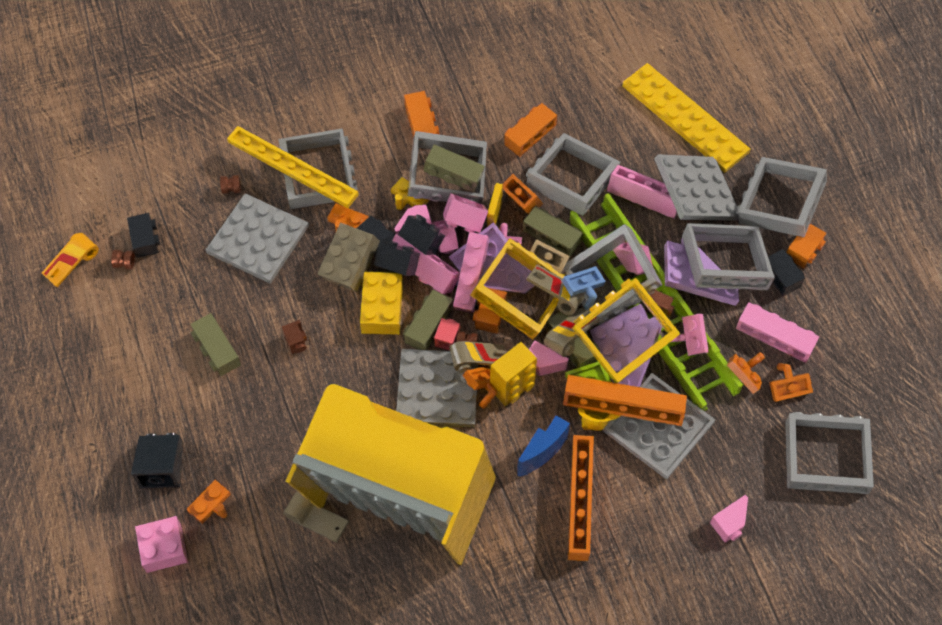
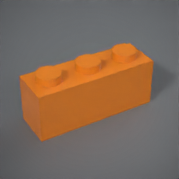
M425 91L404 95L405 108L413 138L415 131L440 135L438 126L434 125V122H436L434 111H430V108H432L430 97H426Z
M543 103L533 107L525 118L522 117L513 128H509L505 132L504 145L521 157L557 125V114Z

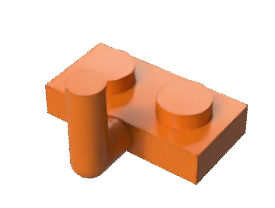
M335 203L327 217L328 222L335 224L336 231L340 222L357 228L369 218L367 215Z
M759 352L746 362L742 357L739 358L735 354L729 359L727 366L752 394L756 393L760 389L762 382L760 376L756 372H752L751 368L765 359V356Z
M779 363L777 365L779 371H784L785 378L769 382L773 401L777 402L813 393L809 373L793 376L789 364Z
M488 366L467 370L462 375L469 387L474 390L485 388L488 391L479 403V406L483 409L497 395V390L490 383V368Z
M214 480L187 508V511L201 524L214 512L221 518H226L227 511L222 503L231 494L218 481Z

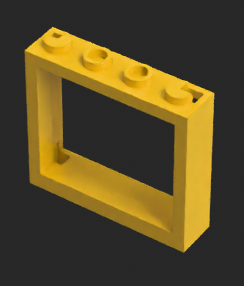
M509 238L470 296L533 340L553 313L559 299L553 297L536 323L485 287L484 284L506 253L531 271L538 264L562 279L565 275L560 274L550 264L540 260L533 252L526 250L519 242L516 243Z
M636 278L632 281L627 279L620 285L621 290L617 293L613 290L604 297L606 301L603 304L596 303L589 309L590 314L586 317L582 314L573 321L575 323L572 327L574 332L615 383L620 382L680 335L679 331ZM633 289L667 334L616 373L581 328Z

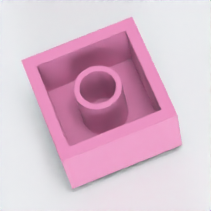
M450 193L443 216L450 226L457 227L459 225L465 227L464 230L467 232L475 233L476 231L480 233L488 210L483 204Z
M177 516L135 526L141 564L147 573L188 563L182 527Z

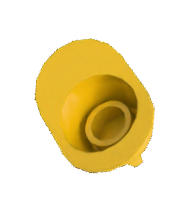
M578 408V413L582 416L583 430H603L609 421L621 417V415Z

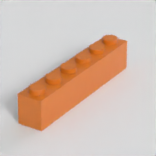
M568 375L563 405L682 426L687 395Z
M573 435L568 560L588 561L590 556L594 436Z

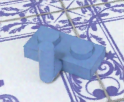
M597 267L564 276L562 279L564 286L571 296L583 292L587 293L589 297L584 305L586 310H589L597 299V294L593 289L603 286L606 282Z

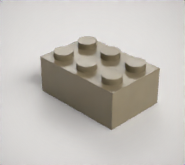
M340 222L318 271V275L326 281L358 292L364 278V272H367L380 241L370 233Z

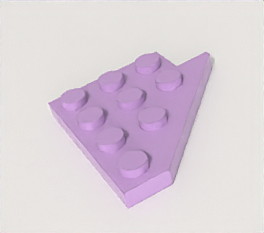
M494 222L479 233L489 237L482 276L508 241ZM467 243L449 256L460 272ZM507 253L484 284L487 288L526 294L535 287V285L526 281L532 271Z
M683 238L681 239V244L671 241L665 243V286L734 306L737 305L739 302L738 289L696 288ZM698 247L703 268L720 270Z
M639 304L589 331L594 342L598 345L600 353L614 371L618 373L657 342L662 326L655 317L649 319L643 306ZM650 358L618 382V384L640 387Z

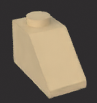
M537 239L530 250L540 260L550 264L559 273H562L570 256Z

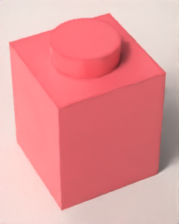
M441 318L434 337L435 347L450 351L449 347L457 341L460 323L453 319L446 320Z

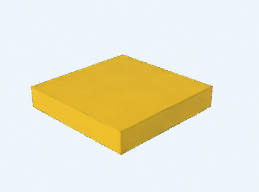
M496 183L487 213V227L493 222L495 225L497 224L502 206L503 184Z

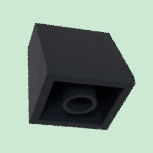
M149 433L145 436H139L131 475L140 489L180 487L183 441L180 435L176 433H167L166 435Z

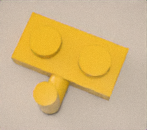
M403 177L391 188V193L395 195L397 210H402L406 204L413 207L416 205H426L430 201V199H416L408 196L409 181Z

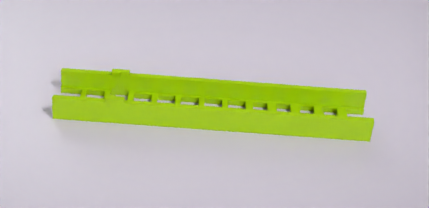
M609 193L604 196V202L601 203V207L607 216L586 226L576 212L570 211L569 221L572 226L582 232V240L587 248L610 234L608 233L595 240L591 232L610 223H613L617 229L624 224L633 230L639 243L645 245ZM612 250L596 261L618 292L622 289L620 285L624 282L620 275L628 271L623 264L616 268L613 267L610 261L617 258ZM650 253L652 266L662 283V286L656 290L674 298L671 305L674 306L673 310L678 317L671 320V323L673 325L680 322L683 323L682 317L694 314L675 288L665 286V273ZM645 273L635 277L640 283L648 280ZM639 303L636 304V305H631V306H629L628 308L631 309V308H633V307L639 305ZM646 313L648 318L653 317L652 314ZM707 333L706 338L709 351L707 355L712 361L688 374L684 371L686 368L682 362L696 355L688 356V353L677 358L669 349L681 342H669L658 351L690 400L704 412L708 408L701 394L724 382L730 393L735 396L740 393L743 386L739 378L727 366L728 363L720 353V349ZM714 368L720 378L697 390L691 379Z

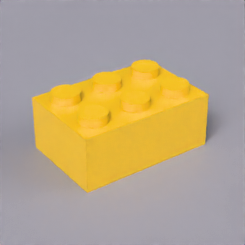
M364 272L360 315L361 333L400 335L403 293L402 274Z
M522 342L491 364L490 383L497 390L496 397L504 406L516 402L520 394L524 391H530L535 385L537 358Z

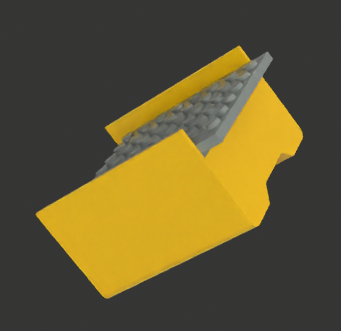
M331 384L323 393L300 449L293 459V465L285 482L317 508H323L330 493L333 497L337 498L336 500L348 504L350 501L356 508L367 512L370 509L372 510L371 512L375 513L374 515L386 519L388 516L394 523L403 527L408 524L414 531L425 535V532H428L433 536L432 538L441 541V544L457 564L462 565L495 482V474L484 444L480 439L449 427L439 428L371 402L365 395L336 384Z

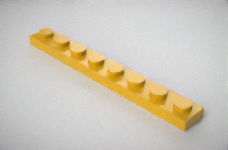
M239 126L227 138L229 144L346 208H349L359 195L357 190Z

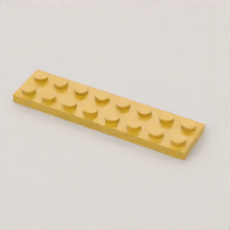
M648 63L623 81L622 86L693 147L705 157H714L719 168L724 173L750 153L751 149Z

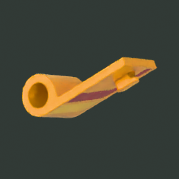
M76 233L44 269L42 274L58 288L82 259L85 261L93 259L97 255L99 248L84 233Z

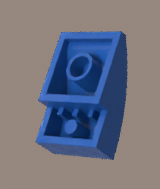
M555 416L546 431L540 428L537 429L518 460L517 475L519 477L540 468L560 450L568 439L570 423Z

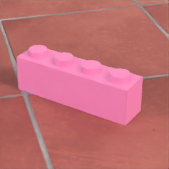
M617 165L611 173L607 188L608 192L671 218H675L678 214L665 183Z
M469 232L453 304L455 310L474 313L476 299L470 296V294L482 277L489 244V237L487 235Z
M395 234L392 241L397 242V246H410L414 248L415 252L420 253L415 273L419 280L424 284L431 285L433 290L441 294L451 293L459 280L460 272L436 255L423 254L398 234Z
M749 302L736 326L737 330L804 363L808 361L819 339V336L815 335L814 332L805 330L797 326L796 323L786 321L780 318L779 315L770 313L759 305Z

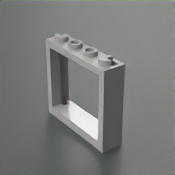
M343 129L278 139L280 149L287 153L340 144L347 185L358 191L356 180H352L355 172L353 165L349 164V161H352L351 151L346 149V146H349L348 136H344ZM284 174L290 209L335 202L319 192L295 195L293 178Z
M415 131L412 144L408 196L416 199L423 198L436 202H447L450 193L481 204L484 196L485 168L476 192L471 193L415 184L418 148L431 150L435 144L456 154L478 157V163L485 166L487 142Z
M563 133L559 139L556 138L551 148L546 149L543 157L537 159L535 166L529 168L526 173V186L584 216L608 186L611 173L617 165H620V161ZM561 150L604 171L584 196L540 175Z
M762 157L760 163L755 166L754 176L749 180L748 190L743 193V202L737 207L736 214L739 216V223L805 237L827 182V169ZM765 172L813 181L798 220L749 210Z
M687 223L682 238L696 288L769 289L775 277L759 227ZM696 241L748 243L757 271L704 269Z
M625 224L567 262L564 267L567 275L580 272L627 240L648 280L641 284L644 289L651 295L655 293L654 290L662 286L633 230ZM634 290L629 291L598 315L600 321L596 325L599 326L615 315L624 313L626 308L636 305L642 300ZM584 292L585 299L582 302L583 307L588 299L586 292Z
M801 412L789 413L785 421L787 488L869 494L874 487L870 419H863L861 416L849 418L842 415L823 416L820 413L806 415ZM796 426L861 430L864 479L797 474Z

